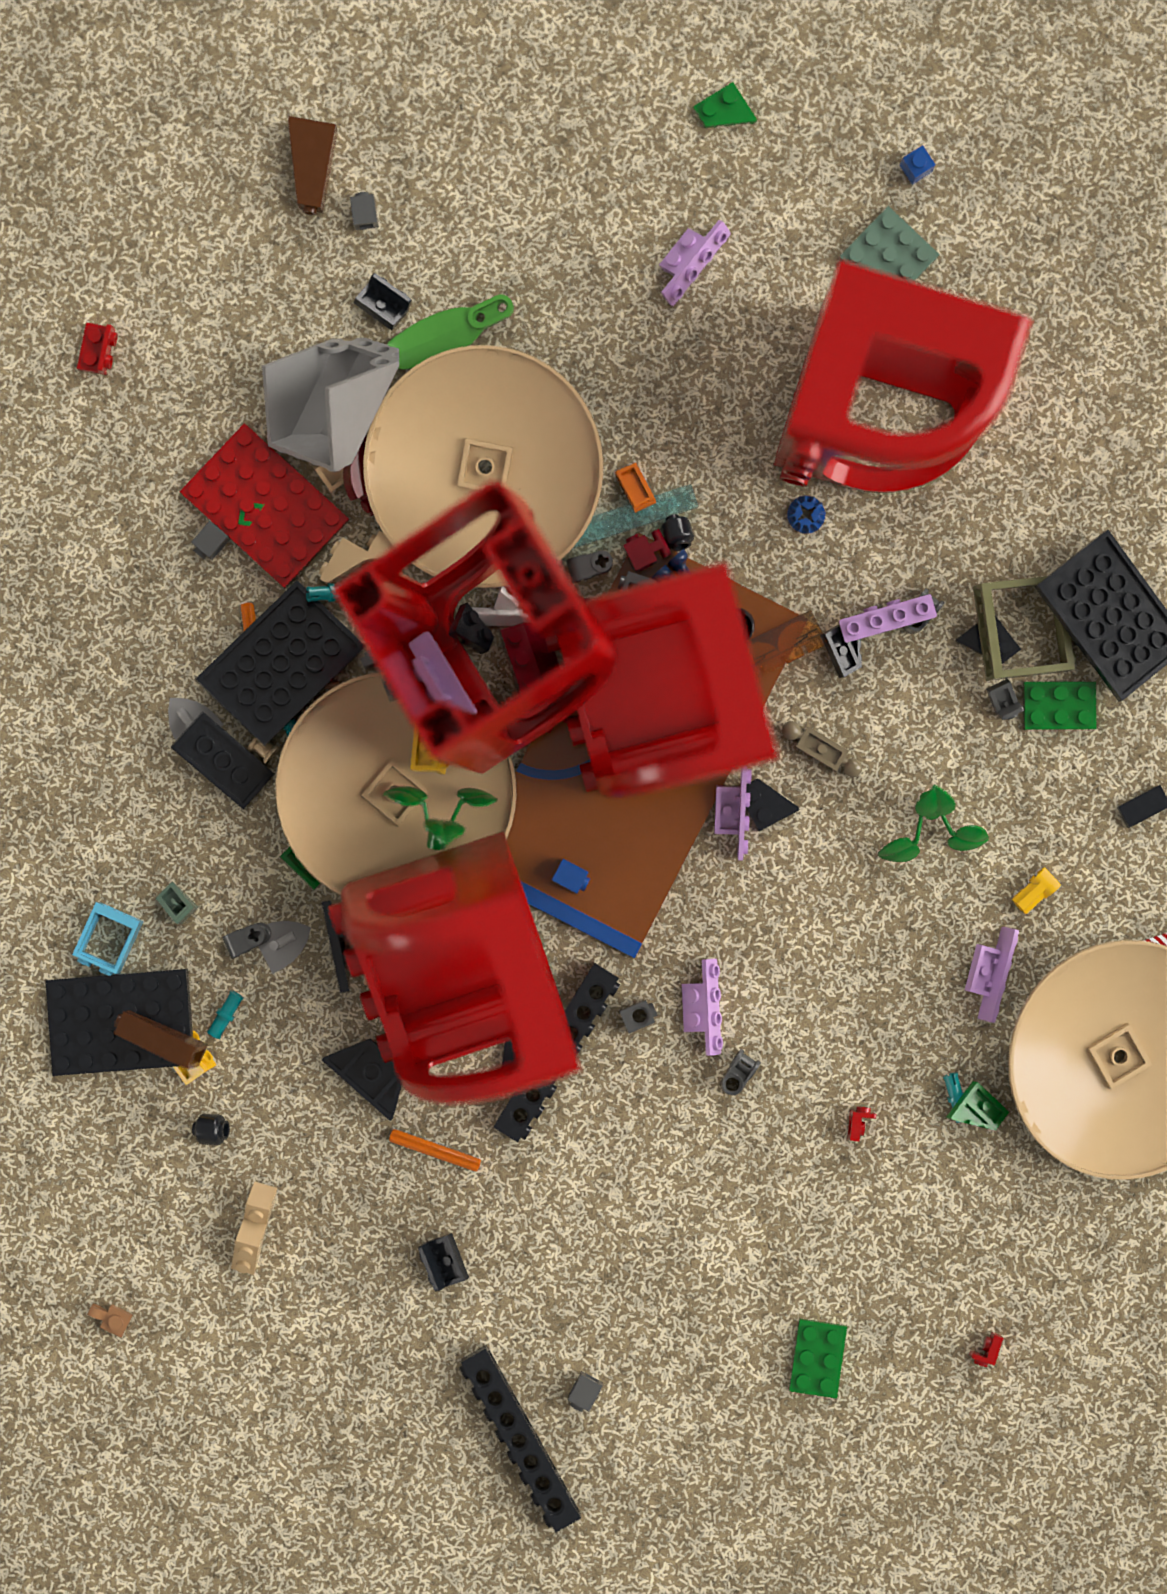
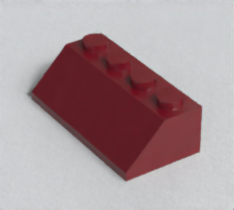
M520 623L500 630L499 639L518 694L560 667L555 652L549 653L545 637L535 632L529 623Z

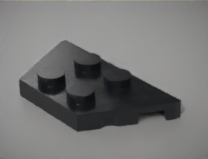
M323 901L321 904L340 993L349 992L350 973L344 956V950L346 949L343 941L347 937L345 932L337 934L328 909V906L333 905L332 901Z
M369 1038L323 1057L322 1061L389 1121L394 1118L402 1085L396 1074L394 1061L384 1063L377 1043Z

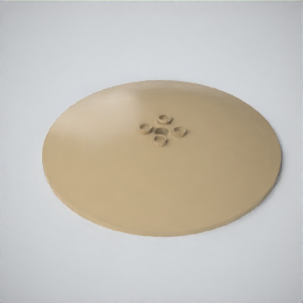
M473 345L444 351L424 360L403 375L389 390L382 400L368 431L364 451V480L366 493L375 519L393 546L397 545L394 539L400 542L486 483L490 481L501 482L522 497L529 505L534 514L535 523L558 561H560L583 536L597 508L603 481V453L598 429L590 410L576 389L559 372L536 357L521 351L499 346ZM482 460H488L492 464V470L488 474H484L479 470V464ZM489 512L481 516L412 564L435 577L467 554L487 535L496 521L497 512ZM496 571L475 588L506 586L498 571Z
M382 672L371 673L348 680L327 691L314 701L301 715L287 737L277 768L276 804L286 839L296 857L307 871L320 883L340 896L343 887L349 882L504 831L507 839L515 813L516 778L511 756L484 774L449 764V767L446 768L445 775H440L437 772H414L410 770L414 726L399 701H389L381 681L383 678ZM410 786L418 788L428 795V798L424 801L427 803L429 819L444 821L451 819L460 800L457 797V792L460 789H481L498 798V801L484 807H473L467 803L463 804L455 822L465 827V833L454 839L444 850H433L426 845L428 832L425 831L424 827L425 818L422 806L420 804L404 806L392 801L387 796H383V793L391 787Z
M1119 940L1097 944L1081 950L1059 963L1042 978L1032 990L1017 1017L1012 1032L1008 1059L1009 1081L1016 1108L1031 1135L1047 1152L1065 1165L1082 1173L1106 1179L1127 1180L1152 1176L1167 1170V946L1143 940ZM1118 1050H1123L1125 1054L1121 1062H1115L1114 1054Z

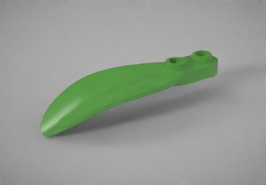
M500 294L472 308L458 307L445 310L413 324L391 339L386 345L399 349L398 369H412L424 360L441 352L470 346L483 330L508 319L513 314L514 304L508 296ZM501 304L506 305V310L504 312L499 311V306ZM480 314L485 315V319L482 322L477 320Z

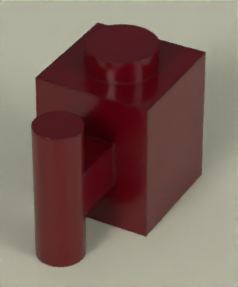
M660 529L651 532L654 542L650 544L645 535L639 537L638 534H635L625 540L626 544L623 545V550L635 574L657 563L655 552L660 551L663 559L672 555Z

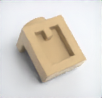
M311 465L330 492L344 484L343 468L338 472H331L324 467Z

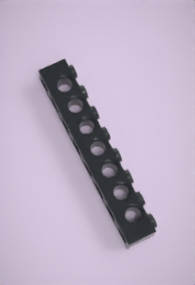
M596 963L592 965L565 1009L568 1025L578 1030L577 1037L573 1039L577 1055L582 1048V1045L579 1044L583 1036L589 1037L595 1027L592 1024L596 1015L601 1017L608 1005L604 1003L609 995L614 996L620 986L617 983L619 977ZM594 985H599L603 989V995L598 999L592 998L589 994L590 988ZM580 1006L589 1007L591 1014L588 1018L581 1019L577 1016L576 1012ZM556 1080L533 1087L540 1092V1097L535 1101L527 1098V1090L513 1094L493 1128L517 1143L520 1138L525 1140L532 1129L529 1124L533 1117L538 1119L545 1108L541 1104L546 1097L550 1099L557 1089V1086L554 1085ZM522 1108L527 1112L528 1116L524 1121H518L514 1118V1111L516 1109Z
M487 1344L462 1358V1366L459 1368L463 1377L466 1380H471L474 1386L471 1390L476 1400H482L486 1407L483 1409L489 1422L493 1421L497 1427L495 1433L501 1443L505 1442L509 1448L507 1455L513 1465L517 1463L521 1470L518 1474L525 1486L529 1484L533 1491L530 1495L536 1507H542L545 1513L542 1517L547 1527H553L555 1533L581 1519L580 1510ZM485 1370L490 1374V1378L487 1381H481L477 1378V1373ZM496 1391L501 1394L502 1399L499 1402H492L488 1395ZM503 1413H510L513 1415L514 1420L511 1423H504L500 1416ZM516 1434H522L526 1441L523 1444H515L512 1437ZM528 1455H533L538 1461L535 1465L530 1466L524 1462V1458ZM544 1476L548 1478L549 1484L541 1487L536 1483L537 1478ZM551 1498H558L561 1501V1505L557 1508H552L548 1505V1501Z

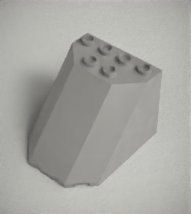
M338 338L327 340L262 365L268 447L274 448L280 453L295 456L296 459L311 462L312 465L324 467L331 472H338L343 467L352 464L399 367V349L368 338H356L351 341Z

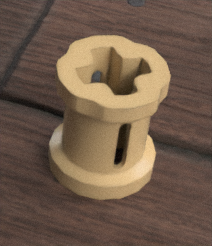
M254 738L247 749L249 751L253 750L267 764L277 753L279 747L277 745L273 746L270 743L264 747Z

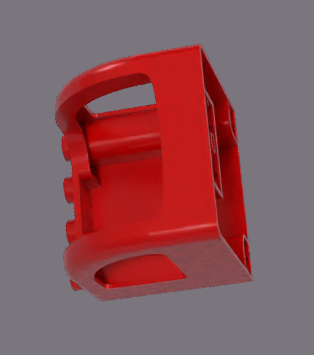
M840 260L821 305L773 463L774 466L782 468L779 479L792 485L807 487L808 481L811 480V477L863 492L895 493L921 487L944 475L959 463L977 439L984 434L1001 413L1012 390L1032 320L1015 312ZM860 376L947 402L954 410V420L934 430L913 434H900L855 423L850 420L849 412ZM843 458L854 459L883 467L864 465Z
M498 481L486 483L332 588L431 757L479 774H484L579 709L606 683L617 662V651L614 643L596 622L535 523L534 514L529 505L522 497ZM489 512H497L496 521L487 535L462 558L429 581L419 583L400 573L481 516ZM496 571H498L535 632L546 636L573 619L585 638L583 642L577 645L582 653L501 707L495 700L458 636L452 638L448 635L459 601L465 594ZM430 632L475 707L476 713L447 702L431 701L425 691L428 689L424 681L421 682L416 677L413 671L415 666L412 661L416 657L409 647L410 642L423 633Z
M726 561L584 600L596 622L610 637L617 651L615 668L606 683L585 704L577 709V716L566 718L573 746L586 743L591 762L579 765L587 793L598 790L601 795L609 799L633 797L779 760ZM573 619L544 636L549 653L561 650L564 664L582 653L577 645L583 642L585 638Z
M504 831L349 882L341 891V902L328 906L336 933L345 932L347 940L354 946L344 950V956L352 978L364 975L370 990L360 993L365 1015L368 1021L380 1018L385 1033L376 1036L384 1063L394 1061L399 1082L405 1091L413 1097L436 1104L478 1103L512 1095L581 1072L564 1007ZM512 1041L516 1058L515 1062L463 1074L440 1075L431 1074L429 1071L435 1065Z

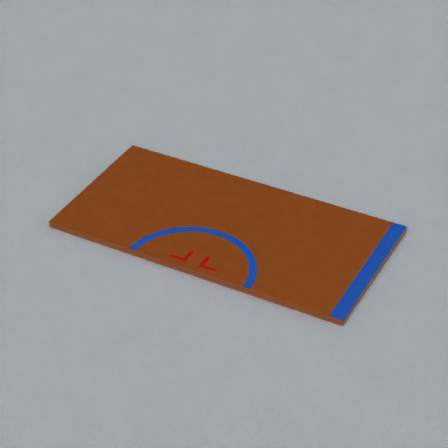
M646 536L649 544L654 542V540ZM670 549L672 555L663 559L660 551L655 552L657 563L636 574L651 578L664 565H667L672 574L676 575L677 573L667 563L678 552ZM627 557L608 593L619 590L617 588L622 575L627 576L628 571L635 573ZM687 557L686 566L690 571L705 567ZM732 580L739 608L747 610L755 620V631L748 640L754 664L758 662L754 666L763 700L766 703L794 648V644L798 640L796 638L801 635L808 619ZM576 710L574 713H572L570 716H568L567 718H570V717H573V716H577V715H578L577 710ZM564 719L530 743L515 772V813L506 840L528 904L635 958L716 800V785H724L729 773L627 798L609 799L601 795L598 790L587 793L579 766L580 764L591 762L587 745L584 743L573 746L567 721ZM563 859L588 871L586 877L590 878V881L584 891L579 889L578 893H575L552 881Z

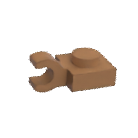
M93 1303L87 1315L103 1321L100 1328L121 1338L133 1314L113 1304L107 1310Z

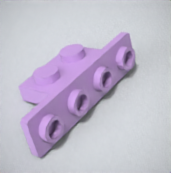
M718 220L705 237L688 228L659 264L664 271L674 276L661 292L671 306H674L681 299L691 283L697 279L699 273L712 260L718 249L727 241L731 232L723 221Z
M928 594L901 602L900 599L887 602L886 607L878 609L877 606H872L864 609L862 614L841 619L839 625L844 642L849 643L936 618L937 613L932 596Z
M425 632L410 642L409 647L416 657L412 661L415 666L413 671L421 682L424 681L428 688L425 691L431 701L447 702L476 713L475 707L430 632Z
M747 768L741 770L740 786L716 785L714 833L738 835L737 858L739 861H743V854H748V840H744V831H749V816H745V807H750V793H746V783L751 784V769Z
M1002 927L996 949L979 944L976 945L965 991L983 995L978 1019L992 1023L996 1021L1001 998L1005 991L1006 979L1011 968L1014 949L1018 942L1019 930Z
M717 959L702 960L703 983L682 984L684 1032H705L707 1056L721 1054L723 1047L720 1031L722 1016L719 1009L721 992L718 987L720 969Z

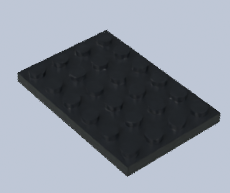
M1109 530L1102 532L1034 586L1118 702L1127 698L1167 665V609Z
M298 580L195 678V681L264 747L365 649V645L321 602L307 601L306 593L309 592L306 591V588Z
M188 969L45 980L52 1076L177 1067L178 1065L114 1034L116 1027H114L115 1021L120 1013L123 1014V1011H133L193 1037Z

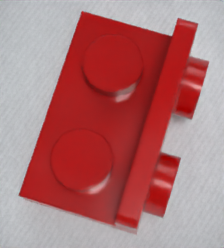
M86 322L77 364L78 370L106 375L107 369L110 370L112 368L113 356L110 353L112 346H116L118 333L115 332V328L112 325L107 324L103 326Z

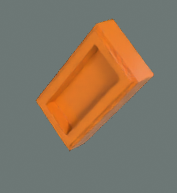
M636 462L615 471V476L634 513L656 503V499Z

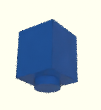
M922 145L903 157L899 166L913 185L932 173L936 164Z
M563 859L552 881L578 893L579 889L585 890L590 878L586 877L588 871Z

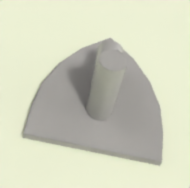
M170 698L168 717L175 740L180 737L202 711L219 726L224 724L208 707L197 701L185 698Z
M277 921L267 924L271 929V937L269 941L258 947L272 974L285 968L299 956L308 941L311 927L292 921ZM257 931L254 933L255 937L257 938L261 935V932Z

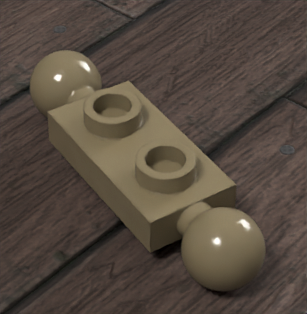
M789 721L783 725V736L788 740L797 739L799 741L795 748L837 772L840 766L843 767L845 774L849 777H856L862 772V764L858 759L845 758L849 752L847 749L812 728L807 727L805 732H802L799 724L794 721Z

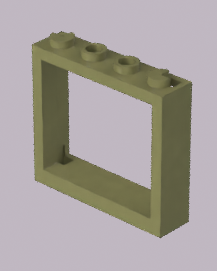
M1047 576L981 583L973 587L986 681L1060 673L1075 669L1076 655L1072 650V638L1055 615L1054 622L1060 664L1010 670L1002 669L992 591L1036 586Z

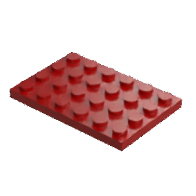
M245 423L179 491L180 494L223 531L284 589L349 521V518L273 448L268 447V444ZM254 503L264 504V506L260 510L259 508H254ZM240 510L245 512L244 520L252 522L250 526L238 524Z

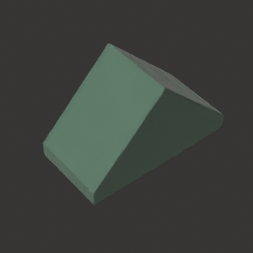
M173 881L156 897L157 901L176 924H183L199 908Z

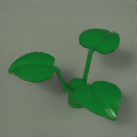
M934 784L929 791L920 795V799L915 804V811L919 814L915 839L913 841L906 837L896 839L884 846L877 855L891 862H908L917 857L920 853L917 844L919 843L923 817H926L928 820H934L941 816L949 834L952 836L947 840L948 846L957 851H968L978 848L990 838L984 828L976 825L964 826L959 828L957 832L953 831L945 815L955 810V800L948 792Z
M399 786L383 793V796H387L398 804L404 806L420 804L422 806L425 818L424 827L425 831L428 832L426 845L433 850H444L454 839L465 833V827L455 822L463 804L467 803L473 807H484L498 801V798L481 789H460L457 792V797L460 800L450 820L444 821L429 819L427 803L424 801L428 798V795L418 788Z

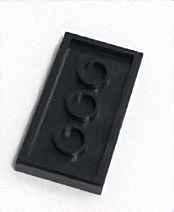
M203 711L171 746L176 753L242 809L251 802L275 775L272 770Z

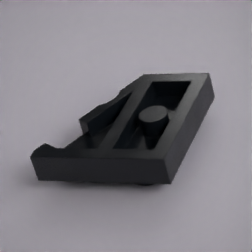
M468 602L459 606L448 635L452 638L460 637L463 639L462 644L472 647L479 654L489 652L494 639L492 631L483 623L478 613L472 609Z
M995 616L1001 662L1003 664L1019 652L1021 648ZM977 623L955 641L982 655Z
M839 624L820 635L839 678L846 677L862 667V656L860 654L861 639L845 643Z
M758 778L752 781L751 784H746V793H750V807H746L758 831L800 810L798 806Z

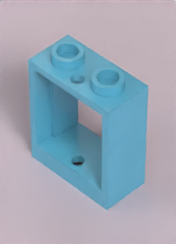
M96 902L72 955L78 957L77 962L90 967L92 963L100 967L99 972L108 976L113 975V973L120 974L144 921L104 903ZM101 915L131 928L115 965L85 952Z

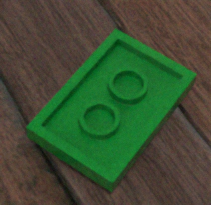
M1096 681L1023 682L1024 730L1097 729Z
M799 1318L789 1392L837 1399L847 1325Z

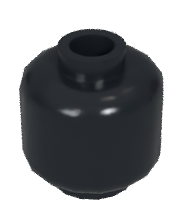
M678 514L668 516L661 525L660 531L669 549L681 551L689 548L695 537L688 518Z
M201 1114L192 1125V1134L196 1136V1140L202 1145H220L228 1138L230 1133L229 1122L220 1114Z

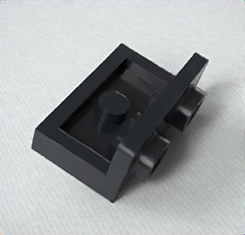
M376 273L371 275L369 283L354 300L355 305L390 330H393L408 313L412 299L406 293L399 291L385 278L378 276Z
M452 1233L427 1241L418 1247L420 1260L424 1263L429 1283L433 1286L435 1292L469 1278Z

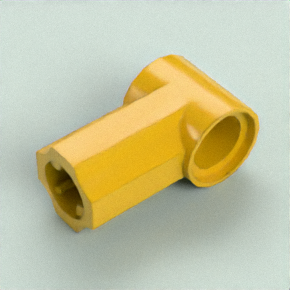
M1045 867L1037 872V876L1031 877L1029 883L1011 899L1025 915L1042 899L1048 898L1061 886Z

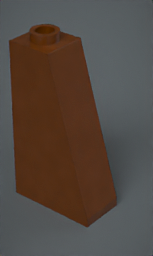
M289 116L288 124L297 204L299 209L303 210L302 212L307 215H316L317 212L323 213L338 132L337 126L332 123Z
M130 1010L123 1011V1014L120 1013L114 1024V1027H116L114 1034L187 1070L199 1067L208 1046L207 1043Z

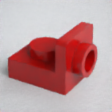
M857 1106L856 1110H850L848 1140L860 1142V1136H864L865 1122H862V1118L876 1119L877 1114L871 1112V1108Z
M991 1332L990 1337L986 1336L982 1346V1350L985 1351L984 1354L970 1350L969 1355L974 1359L973 1363L983 1367H987L988 1364L995 1366L1004 1338L994 1332Z

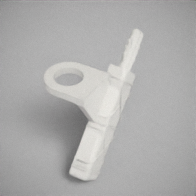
M505 586L499 587L494 608L472 607L486 626H514L523 622L529 623L521 609L516 608L518 604L513 596L508 593Z

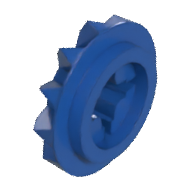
M804 495L796 498L790 504L787 517L789 524L794 530L809 534L817 531L823 525L826 512L819 500L815 497ZM802 508H805L807 511L815 509L810 515L811 520L807 518L798 520L803 513Z

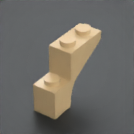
M380 530L377 535L373 534L367 544V547H369L368 551L342 538L340 542L336 541L330 552L332 557L329 563L325 561L319 571L321 575L320 580L325 584L335 583L360 566L372 562L394 546Z
M254 1182L246 1203L244 1219L235 1241L231 1269L237 1270L240 1273L255 1274L265 1232L276 1199V1187Z

